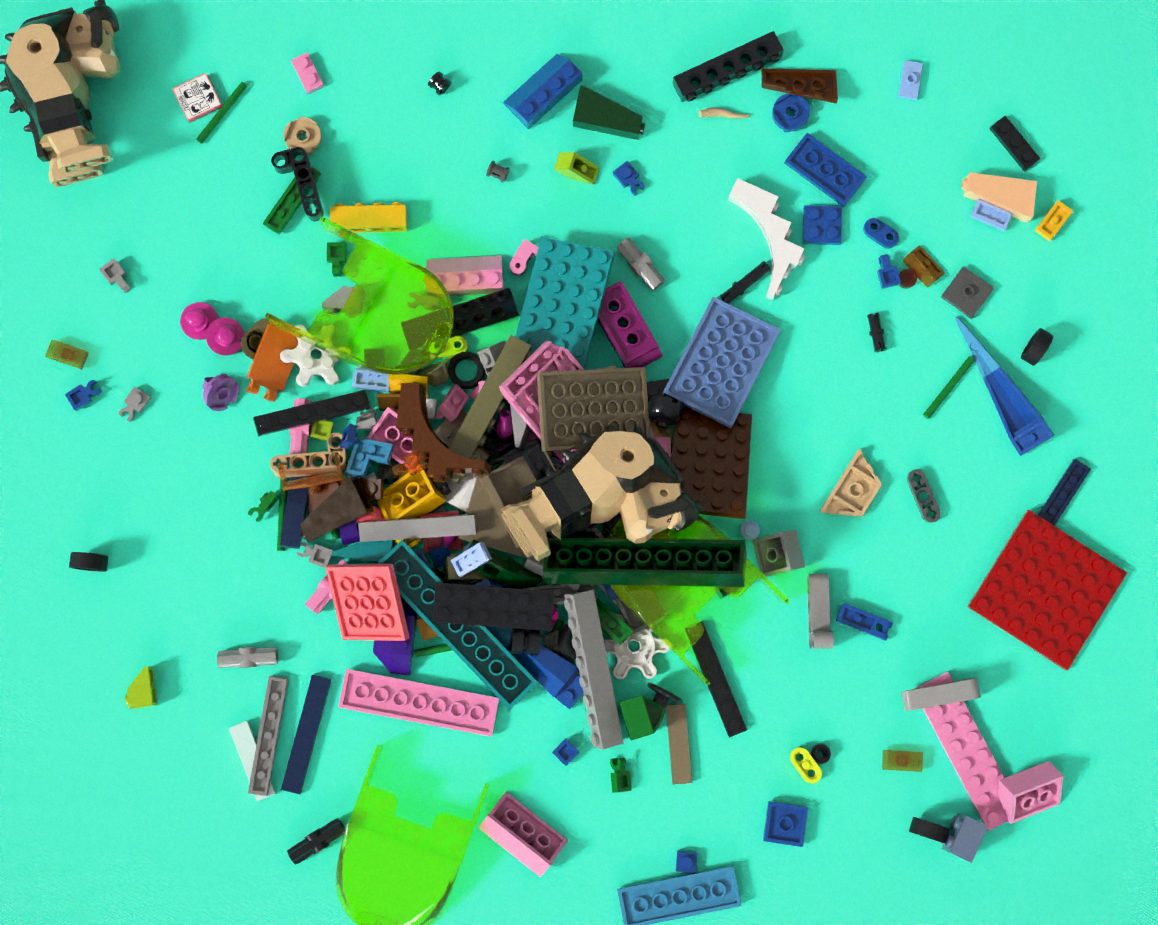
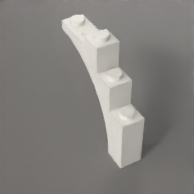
M737 178L728 200L741 207L755 220L768 242L771 253L772 273L766 298L773 300L774 296H779L783 286L780 285L782 278L787 279L791 269L795 270L797 265L801 266L805 255L802 254L804 248L787 241L792 232V229L789 228L792 222L774 215L779 206V203H776L778 196Z

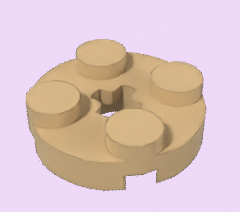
M299 117L297 120L289 122L284 129L283 137L289 149L301 147L306 151L307 155H312L321 144V130L316 122L310 118ZM303 132H306L307 138L304 140H300V137H298V135H302Z

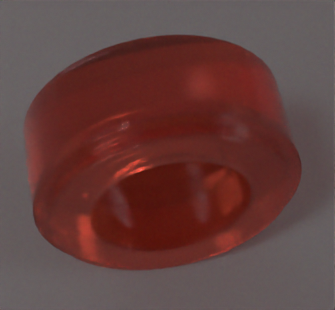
M904 269L899 273L900 287L909 289L917 282V275L913 270Z

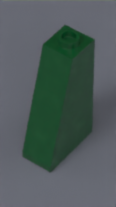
M580 85L573 117V127L638 140L639 134L643 135L645 123H642L643 116Z

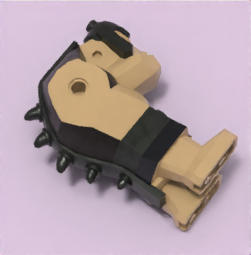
M105 0L95 1V6L85 9L83 14L76 13L71 7L27 19L16 33L5 35V39L11 43L7 55L0 56V64L5 65V77L0 82V92L8 90L15 97L14 103L9 109L10 113L20 110L21 112L25 111L29 116L30 122L24 127V131L32 132L37 157L42 162L49 161L50 169L48 176L50 183L54 184V187H62L100 177L104 174L101 164L109 163L113 160L110 147L107 144H89L93 142L96 136L92 131L90 122L92 115L90 110L87 109L90 91L85 77L112 79L120 71V61L115 54L113 41L115 32L119 31V24L115 12L106 5Z
M609 424L607 426L608 432H603L596 437L587 433H580L579 438L583 443L578 450L572 452L569 450L560 451L561 455L565 458V465L562 469L552 471L550 468H547L546 477L521 488V498L523 501L503 507L501 515L527 557L533 555L537 561H540L551 554L546 532L550 530L561 540L563 537L577 531L586 530L590 524L608 522L621 513L627 539L637 544L648 541L652 535L667 528L675 529L677 532L684 530L698 519L699 513L704 509L699 500L694 502L688 493L682 492L684 482L682 474L674 466L669 454L664 451L658 441L643 436L639 426L634 427V432L618 431L614 425Z

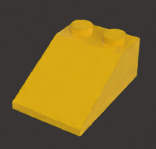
M420 464L384 489L383 499H379L377 502L385 520L416 518L429 513L446 502V499L435 488L430 476L427 475L426 468Z

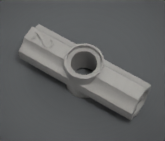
M630 237L623 240L617 246V250L627 260L630 269L636 276H640L652 291L665 282V279L653 266L649 256L645 252H641Z
M256 647L239 648V650L218 651L217 653L218 668L257 667V665L278 664L279 659L277 647L258 649Z

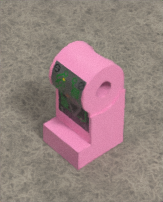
M525 239L510 262L511 273L517 277H521L526 273V266L532 256L536 257L539 248Z

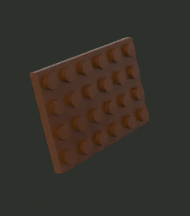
M684 407L682 418L674 424L671 460L674 466L679 469L684 479L682 492L688 493L694 502L699 500L704 510L699 514L745 519L752 414L739 413L732 428H729L693 409Z

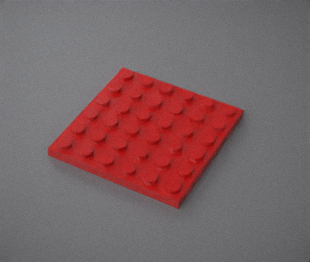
M1026 510L967 608L1065 671H1068L1127 572L1032 511Z

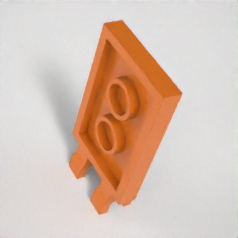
M267 324L246 376L251 379L246 392L257 395L261 385L268 388L263 399L275 402L277 390L283 392L294 365L293 362L284 363L280 359V353L284 349L296 348L298 340L294 334Z

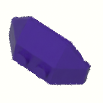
M401 597L410 638L406 641L374 640L373 653L391 674L410 675L417 612Z

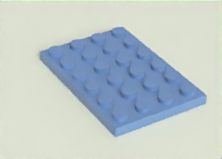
M712 297L662 395L673 398L672 400L676 402L680 400L684 402L686 407L732 428L781 329Z

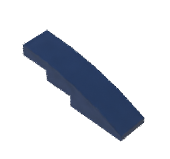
M312 476L291 477L280 547L300 549L302 541L300 524L307 517L308 477Z

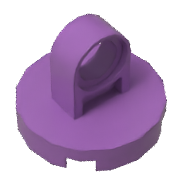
M227 374L205 377L202 385L204 390L203 401L213 411L226 410L228 408L227 405L231 401L233 403L236 401L240 387L236 380Z

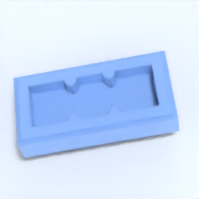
M904 60L898 98L917 100L923 63Z
M977 199L970 217L1005 232L1013 213Z
M354 368L352 388L390 392L389 372Z
M479 542L453 558L451 562L460 578L492 558L485 543Z

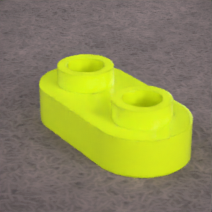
M461 336L430 344V352L435 358H448L468 350L467 341ZM456 343L462 344L460 348H455ZM442 345L443 348L442 350L438 351L436 350V346Z
M801 747L794 748L790 753L791 763L806 782L817 783L822 777L820 767L806 749ZM798 753H801L803 756L801 761L796 759ZM812 769L814 776L809 777L808 771Z

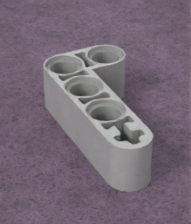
M827 573L808 574L810 649H833L834 636L833 631L830 629L829 576Z
M969 678L902 691L901 696L904 710L912 711L981 698L978 679Z

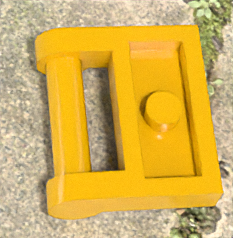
M389 372L390 394H400L401 383H420L426 388V399H428V377Z

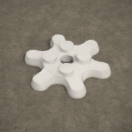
M298 324L293 328V334L298 340V345L294 349H284L281 351L280 359L284 363L293 362L299 366L300 372L296 377V382L299 386L306 387L309 385L311 378L316 375L322 376L328 385L333 386L338 383L339 376L334 370V365L337 361L349 360L352 352L348 347H336L333 344L332 337L336 332L333 324H324L320 333L315 335L309 333L302 324ZM319 350L322 354L321 358L314 359L311 356V351Z
M616 614L623 622H625L622 614ZM654 624L632 634L621 646L614 640L604 639L606 654H614L617 658V665L613 669V674L617 679L625 678L628 671L634 667L639 668L644 677L648 679L656 676L657 670L652 663V657L659 652H668L671 644L665 638L656 639L652 636L651 629ZM631 641H637L640 644L637 652H632L629 649Z

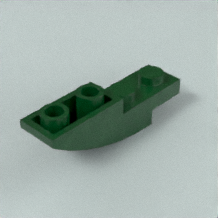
M474 539L468 547V549L475 546L479 542ZM488 548L487 550L492 559L477 569L484 576L516 589L536 587L542 578L536 573L525 569L522 564L510 556L505 560Z

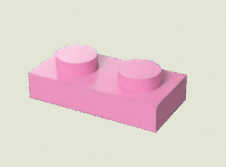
M308 52L291 60L307 95L324 87Z

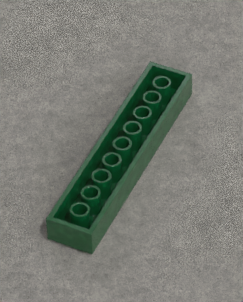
M547 538L551 554L544 558L543 575L546 584L745 587L747 555L745 540L649 539L644 543L635 544L629 539L562 538L561 540L559 538Z

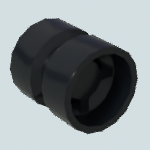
M512 628L510 634V654H522L525 651L526 654L538 656L541 641L540 630H528L525 633L523 629Z

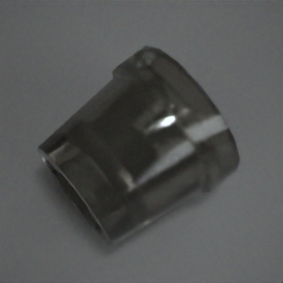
M391 457L389 465L378 463L377 479H384V484H393L402 477L398 461Z

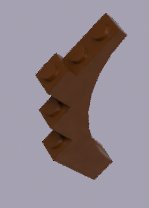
M401 383L396 429L405 436H413L411 451L418 458L429 459L427 475L435 482L444 483L445 480H452L453 474L463 476L465 473H472L474 476H483L484 473L490 474L491 465L486 461L457 455L439 440L428 418L426 388L420 383Z

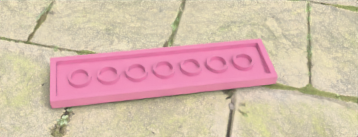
M346 669L338 708L492 737L499 698Z
M945 672L914 689L951 683L953 680L949 672ZM964 701L923 708L984 825L988 826L987 831L1007 822L1008 819L998 796L999 780L1003 779L1004 776Z

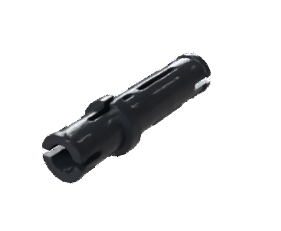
M762 261L761 264L738 282L732 283V287L720 295L722 301L729 304L737 296H742L747 288L771 271L768 264L765 265L766 262Z

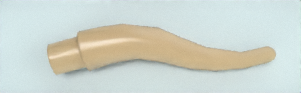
M717 107L699 110L700 118L725 117L739 119L750 117V114H738Z

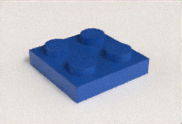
M804 205L803 244L841 245L842 207Z
M768 801L763 841L803 847L808 807Z

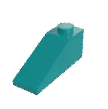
M393 540L359 542L332 551V556L379 562L394 548L395 542Z

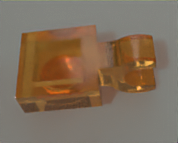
M411 452L403 457L405 463L392 467L394 475L398 474L399 477L406 475L408 472L413 476L427 468L428 463L426 459H420Z

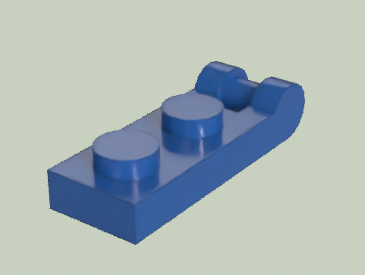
M842 603L836 618V622L887 641L889 636L887 635L888 630L893 625L891 621ZM877 623L882 625L880 632L875 630Z

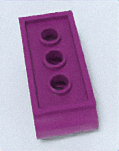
M619 281L606 288L598 323L619 360H621L623 367H645L662 358L663 356L656 340L623 282ZM615 305L619 309L617 311H611L609 307ZM624 321L628 326L622 328L618 323ZM629 338H635L637 340V343L630 344L627 340Z

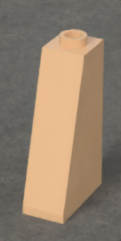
M969 172L966 178H963L961 189L964 190L963 196L974 201L981 199L1013 213L1012 217L1028 223L1033 218L1037 181Z

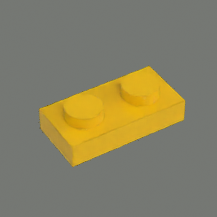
M1057 200L1034 231L1050 242L1072 214L1073 210Z

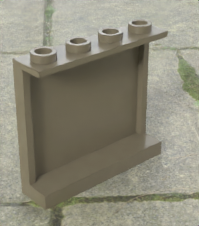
M543 451L553 470L558 471V466L553 465L551 458H553L551 452ZM522 455L496 468L490 474L479 477L516 548L520 546L503 520L501 509L509 504L522 502L521 488L536 481Z
M477 476L465 514H475L477 534L457 537L469 542L475 539L478 542H484L486 547L528 558L521 547H514L479 479L481 476Z

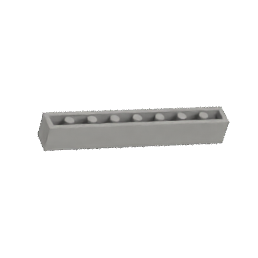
M584 589L564 594V605L569 616L568 626L573 636L572 646L576 652L575 661L580 672L579 682L584 693L583 702L588 713L587 722L591 728V742L594 748L602 750L624 744L594 589Z

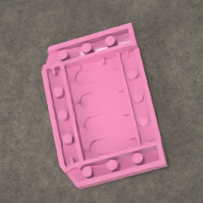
M545 341L499 386L502 395L540 440L537 372L584 370L568 349L554 345L550 341ZM561 450L551 451L564 466L565 458L561 455Z

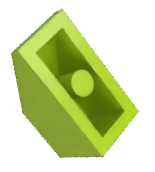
M559 152L554 170L567 178L594 185L600 167L575 152Z
M144 667L128 687L125 702L129 709L157 706L153 667Z

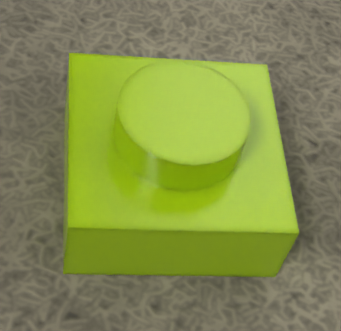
M325 420L313 423L310 437L327 441L328 437L332 434L334 423Z

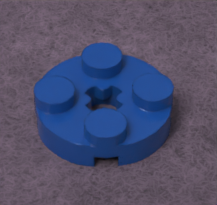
M784 94L776 100L772 109V118L775 124L784 132L797 131L807 123L810 107L802 96ZM787 109L795 110L794 116H788Z

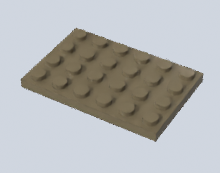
M646 367L537 372L542 451L579 449L583 443L579 438L580 433H587L596 437L603 432H608L607 426L609 424L614 425L618 431L634 432V427L639 426L643 436L650 437Z

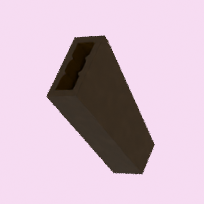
M358 476L346 479L300 524L301 534L307 542L315 541L374 511Z

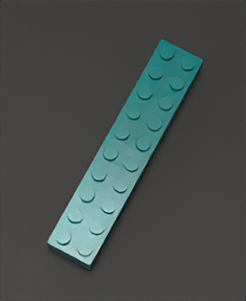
M401 540L377 563L393 564L400 596L509 710L538 683L535 677L513 654H510V651L486 626L432 622L435 582H444L404 540Z

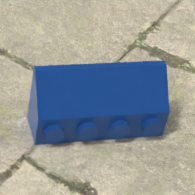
M556 54L511 94L503 104L527 129H530L582 81V72L569 59Z

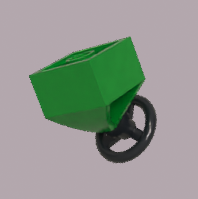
M649 682L647 684L648 688L656 692L653 700L639 695L620 701V709L630 740L654 734L662 722L668 700L670 699L675 703L681 704L683 702L682 699Z

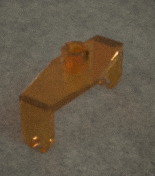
M334 453L338 473L311 476L289 482L286 479L283 463H278L283 490L308 487L309 494H314L315 490L317 494L322 491L320 488L321 484L343 480L344 475L339 453Z

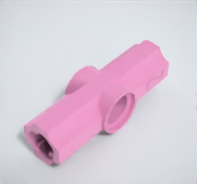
M294 399V407L312 403L308 399ZM312 424L290 429V454L307 453L308 438L311 434Z
M342 559L338 564H348V563L345 562V561ZM327 575L321 580L317 586L318 589L305 603L317 615L326 607L330 600H333Z

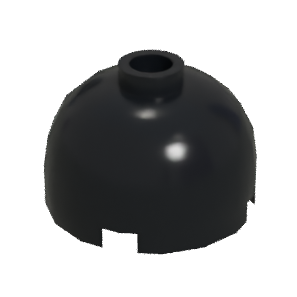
M664 396L648 397L649 419L655 422L656 427L667 428L668 425H674L682 418L685 407L684 402L678 400V403H674L672 401L673 398Z

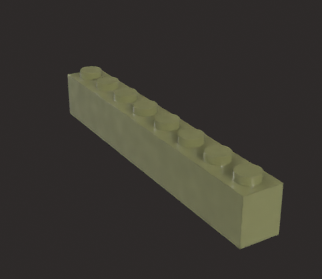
M510 335L453 439L449 450L457 455L476 460L478 447H483L487 439L485 434L488 429L492 430L496 423L494 418L497 412L500 413L506 404L503 402L505 397L502 395L499 386L533 354L530 344ZM465 473L463 476L453 474L452 481L459 484L460 480H465L468 473Z

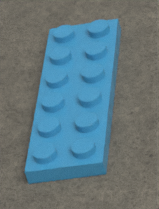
M734 866L617 888L624 925H650L742 906Z

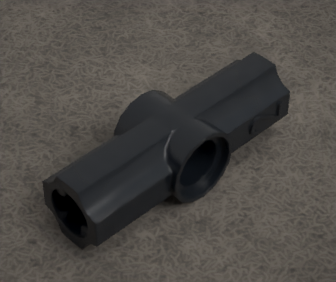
M339 818L334 819L323 828H318L304 837V840L287 850L291 861L295 865L299 864L313 853L315 855L329 846V843L347 832Z

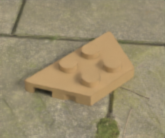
M860 449L856 451L819 512L862 517L882 483L878 476L874 474L873 468L868 464Z

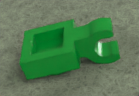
M327 242L326 261L327 263H332L333 277H341V263H346L347 244L346 242Z
M272 491L266 492L260 499L259 507L251 508L248 511V515L251 516L254 512H258L259 515L256 521L260 522L265 513L269 512L279 500V496Z
M625 757L611 758L610 765L614 770L611 773L612 793L631 791L630 771L625 769Z

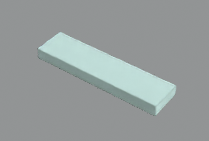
M245 721L230 727L229 731L250 783L257 742L249 722ZM270 781L268 796L254 795L257 802L276 794L272 781Z

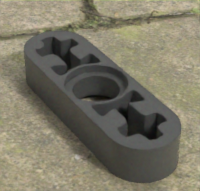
M913 470L907 475V483L921 517L927 523L936 522L940 518L941 513L926 476L921 470ZM913 474H915L916 476H920L921 479L918 480L919 485L921 486L924 484L925 487H922L917 491L915 490V488L918 487V484L916 481H912L911 478L914 477ZM920 491L928 493L929 498L926 502L919 499L918 494ZM932 503L929 509L930 511H935L934 519L927 517L926 514L929 510L927 507L923 509L922 505Z

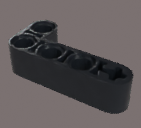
M294 147L275 153L271 158V163L275 170L280 174L294 171L306 215L311 221L321 220L324 211L306 151L301 147ZM298 155L304 156L301 161L295 160ZM280 160H285L284 165L277 166ZM302 173H309L307 178H300ZM313 190L314 192L311 196H305L306 191ZM310 204H314L316 213L312 214L313 210Z

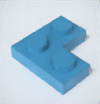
M358 437L345 473L365 479L371 461L389 465L395 448L394 445Z

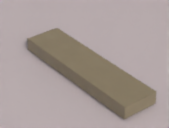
M686 704L667 705L666 715L672 784L692 783Z

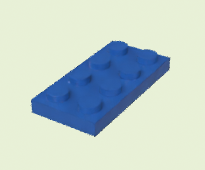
M808 132L784 162V164L842 207H845L867 178L866 175Z

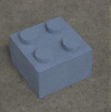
M957 813L950 821L949 826L951 828L946 843H941L943 845L941 849L972 863L988 826L966 815Z

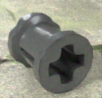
M492 160L486 176L495 177L504 183L510 167H502L495 164V161Z

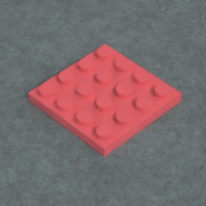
M330 564L325 567L342 640L406 641L410 638L393 564Z

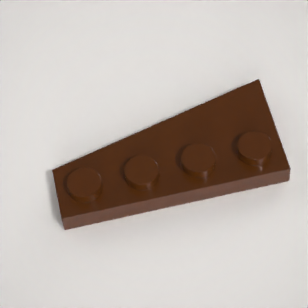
M761 70V88L837 104L836 70Z
M308 477L307 516L348 478ZM359 478L369 502L383 499L384 479Z

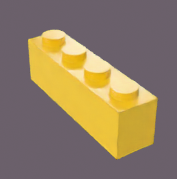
M394 202L391 205L373 203L369 206H365L363 203H356L354 206L336 204L330 207V229L333 234L408 232L407 207L400 202Z

